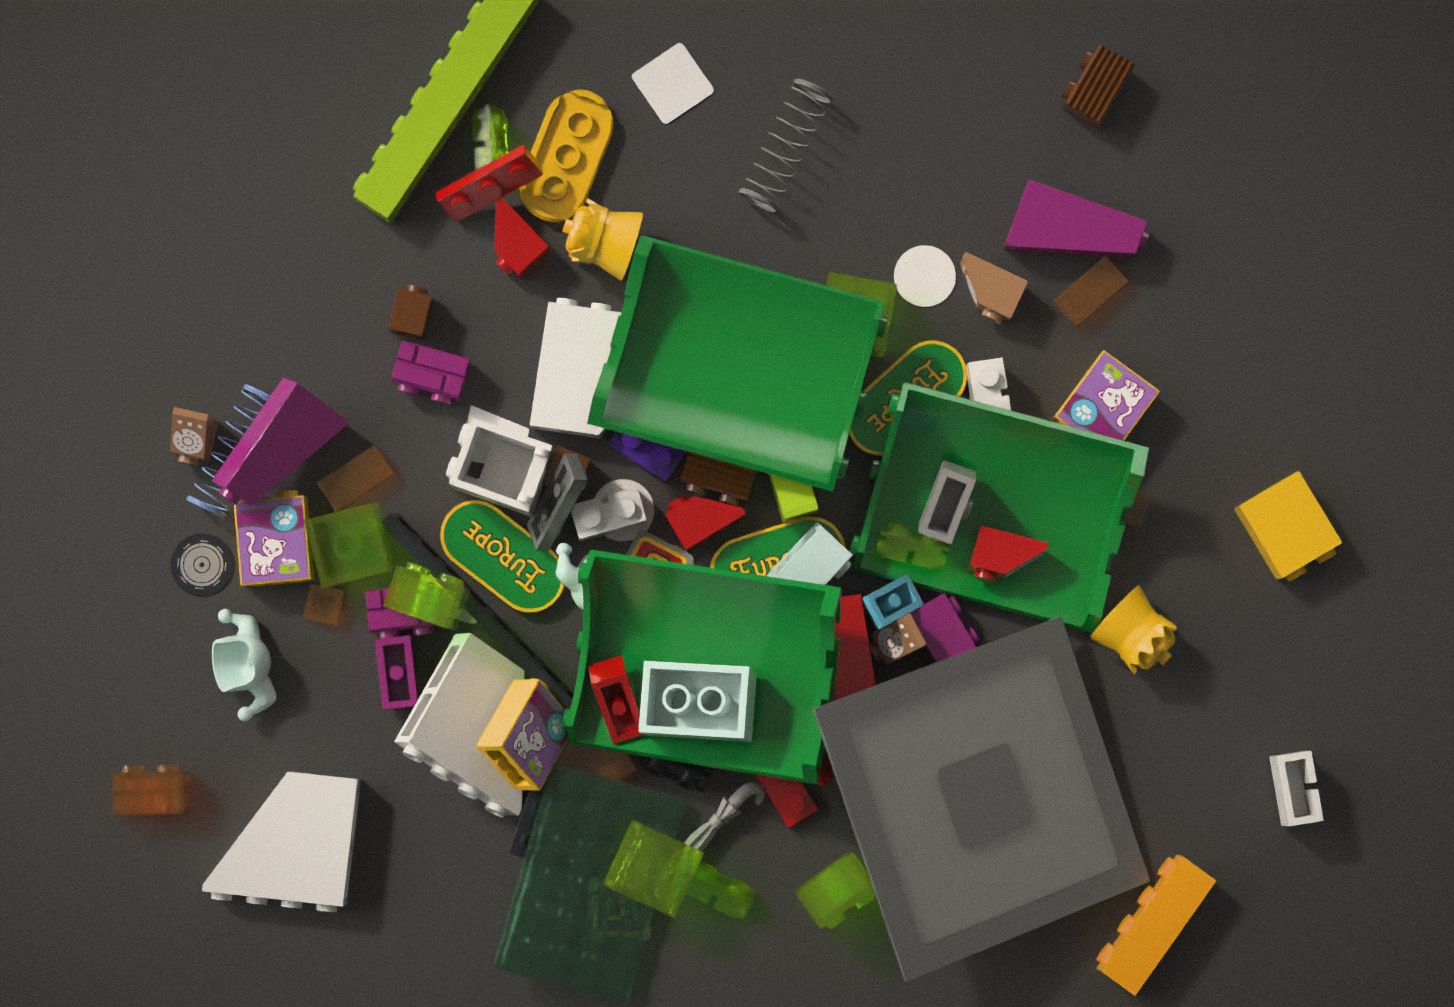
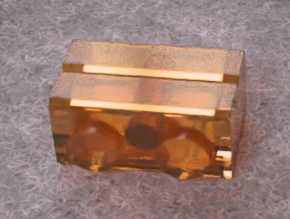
M179 764L157 765V772H144V765L122 766V773H113L112 775L113 815L188 813V771H179Z

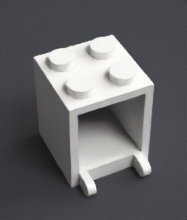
M473 417L470 425L465 423L460 432L458 443L462 448L458 458L452 456L448 465L446 476L450 479L449 485L454 490L531 517L543 489V480L555 454L553 446ZM479 443L491 448L480 478L476 479L467 476V472Z

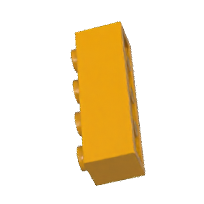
M1176 855L1174 859L1168 857L1157 873L1161 876L1153 888L1150 885L1146 887L1137 901L1141 906L1133 916L1128 914L1123 919L1117 929L1120 933L1119 937L1113 945L1107 943L1096 959L1100 962L1096 968L1134 996L1216 882L1214 878L1181 855Z

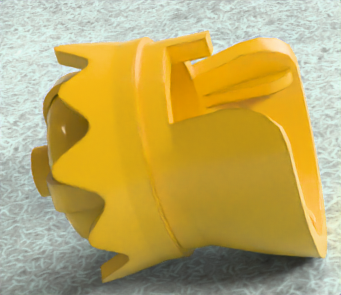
M587 198L586 203L589 206L579 207L573 220L566 219L562 232L568 234L566 249L570 252L569 257L572 258L573 262L596 264L622 281L636 244L643 213L612 212L608 208Z
M1138 585L1108 614L1090 638L1116 651L1135 675L1138 666L1145 670L1150 669L1157 662L1163 666L1172 657L1168 650L1175 643L1172 631H1175L1177 627L1174 623L1154 611L1146 595Z

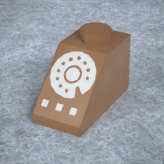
M965 252L960 261V266L976 309L983 311L981 316L990 322L1000 324L1001 321L1008 323L1028 281Z
M174 407L170 452L179 455L178 462L198 466L200 460L209 462L219 422L208 414Z
M910 613L869 634L871 642H869L870 653L876 662L882 660L884 666L926 645Z

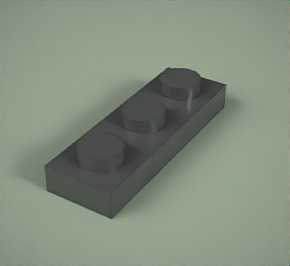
M564 454L527 523L536 551L550 550L556 537L559 536L566 518L572 512L578 496L586 486L587 474L577 454Z

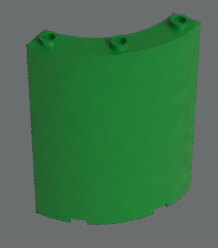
M641 235L634 252L624 295L631 296V298L625 297L621 316H618L610 343V354L607 364L604 363L593 394L587 424L833 491L836 479L844 480L849 459L843 458L855 411L862 413L867 392L861 391L874 341L876 336L883 337L888 321V317L882 316L885 302Z
M903 382L900 394H892L887 414L893 415L881 460H873L869 480L875 482L860 536L854 534L849 552L855 556L852 569L894 581L908 574L913 585L942 594L945 593L946 595L1043 621L1061 616L1065 627L1092 634L1101 621L1112 576L1105 574V572L1109 573L1113 556L1118 553L1125 529L1124 518L1128 507L1132 508L1143 479L1149 448ZM943 460L976 471V482L969 497L974 502L968 518H961L952 544L918 533L920 518ZM980 525L1048 543L1047 550L1042 557L1001 581L995 579L994 583L982 582L974 578L975 574L967 572L976 532Z
M590 550L586 563L582 562L578 571V583L582 584L583 631L579 632L577 638V652L581 653L571 708H567L564 712L562 723L563 729L567 730L569 743L818 785L826 748L813 709L834 701L840 651V638H836L835 633L836 623L840 624L842 617L841 587ZM622 655L633 684L639 708L641 706L644 661L751 667L757 671L752 742L660 737L644 734L613 744L591 685L588 666Z

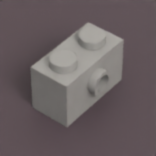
M946 460L942 461L920 518L918 533L952 544L961 518H968L974 502L969 497L976 482V471Z

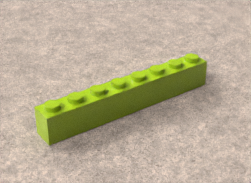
M484 0L482 3L477 1L467 16L470 22L463 32L458 30L453 35L448 45L451 50L444 60L439 58L435 62L429 73V76L432 77L425 88L419 87L410 101L413 107L406 117L401 115L397 119L391 130V133L394 135L387 146L385 144L379 146L372 158V161L375 163L368 174L363 172L353 186V190L356 191L353 195L356 202L391 224L540 0Z

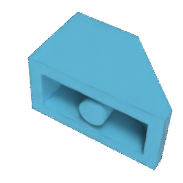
M908 574L862 598L863 607L875 630L924 605Z

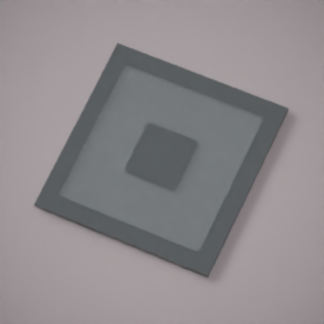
M1061 616L813 709L904 981L908 982L1150 882Z

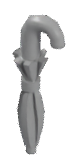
M748 782L737 789L729 799L723 796L717 813H714L709 822L703 824L690 834L667 869L674 873L678 868L683 867L706 848L715 835L716 830L720 829L725 823L724 821L741 814L739 807L751 795L755 794L753 802L760 806L766 794L763 786L759 783Z

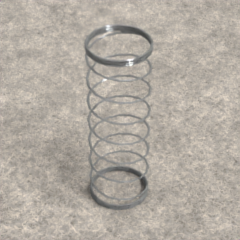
M795 79L793 82L795 87H791V89L811 98L823 109L824 113L821 115L802 111L787 102L783 103L807 116L816 125V129H804L794 126L779 117H776V119L798 130L807 138L809 143L807 145L792 143L768 132L769 135L784 141L800 154L801 159H788L761 147V150L776 156L793 170V175L780 174L768 170L757 163H753L755 166L768 171L785 185L786 190L772 189L746 178L749 182L760 186L778 201V205L763 195L749 189L740 188L739 195L745 200L771 212H777L780 202L767 189L779 192L787 191L788 189L786 184L775 174L788 177L795 175L794 169L783 159L790 161H801L803 159L801 153L791 144L797 146L810 145L808 137L799 129L805 131H815L818 129L816 122L807 114L813 116L825 115L824 108L816 100L831 103L833 98L826 90L803 79ZM800 84H802V85H804V86H807V87H809V88H812V89L816 90L817 92L821 93V94L824 95L825 97L819 96V95H817V94H815V93H813V92H811V91L805 89V88L802 87ZM750 196H753V197H755V198H757V199H759V200L765 202L766 204H764V203H762V202H760V201H757V200H755L754 198H752V197H750Z

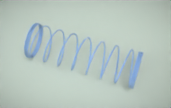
M244 384L242 387L244 390H241L243 394L262 407L264 405L245 392L265 401L270 397V395L247 384ZM234 405V406H233L236 410H238L240 413H242L243 415H245L246 417H248V418L251 419L252 421H253L254 419H252L251 417H249L248 415H246L245 413H243V412H242L241 410H239L238 408H241V409L250 411V412H252V413L258 414V412H255V411H252V410H249V409H246V408H243V407H240V406H237V405ZM225 421L230 427H232L233 429H235L236 431H238V432L241 433L242 435H244V433H242L241 431H239L238 429H236L235 427H233V426H232L231 424H229V423H232V424H235V425H238V426H241V427H244V428H247V429L249 428V427H246V426H243V425H240V424H237V423H234V422H231V421ZM218 436L219 440H221L223 443H225L232 449H234V447L223 441L221 438L238 443L237 441H234L232 439ZM210 452V454H211L213 457H215L217 460H219V461L222 462L223 464H224V462H223L222 460H220L218 457H216L214 454H217V455H220V456H223V457H226V458L229 457V456H226V455H223V454H220V453ZM202 467L203 471H205L207 474H209V475L212 476L213 478H214L215 476H213L212 474H210V473H209L208 471H206L205 469H208V470H211V471H214V472H217V473H218L217 470H214V469H211V468H207V467ZM194 483L197 488L227 509L202 502L189 495L186 500L225 519L227 514L218 509L229 511V508L198 485L217 491L221 490L205 484Z

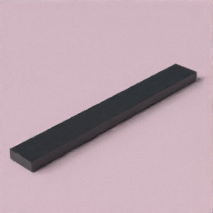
M399 513L389 514L381 524L532 679H539L548 686L549 692L565 710L567 708L570 709L574 693Z

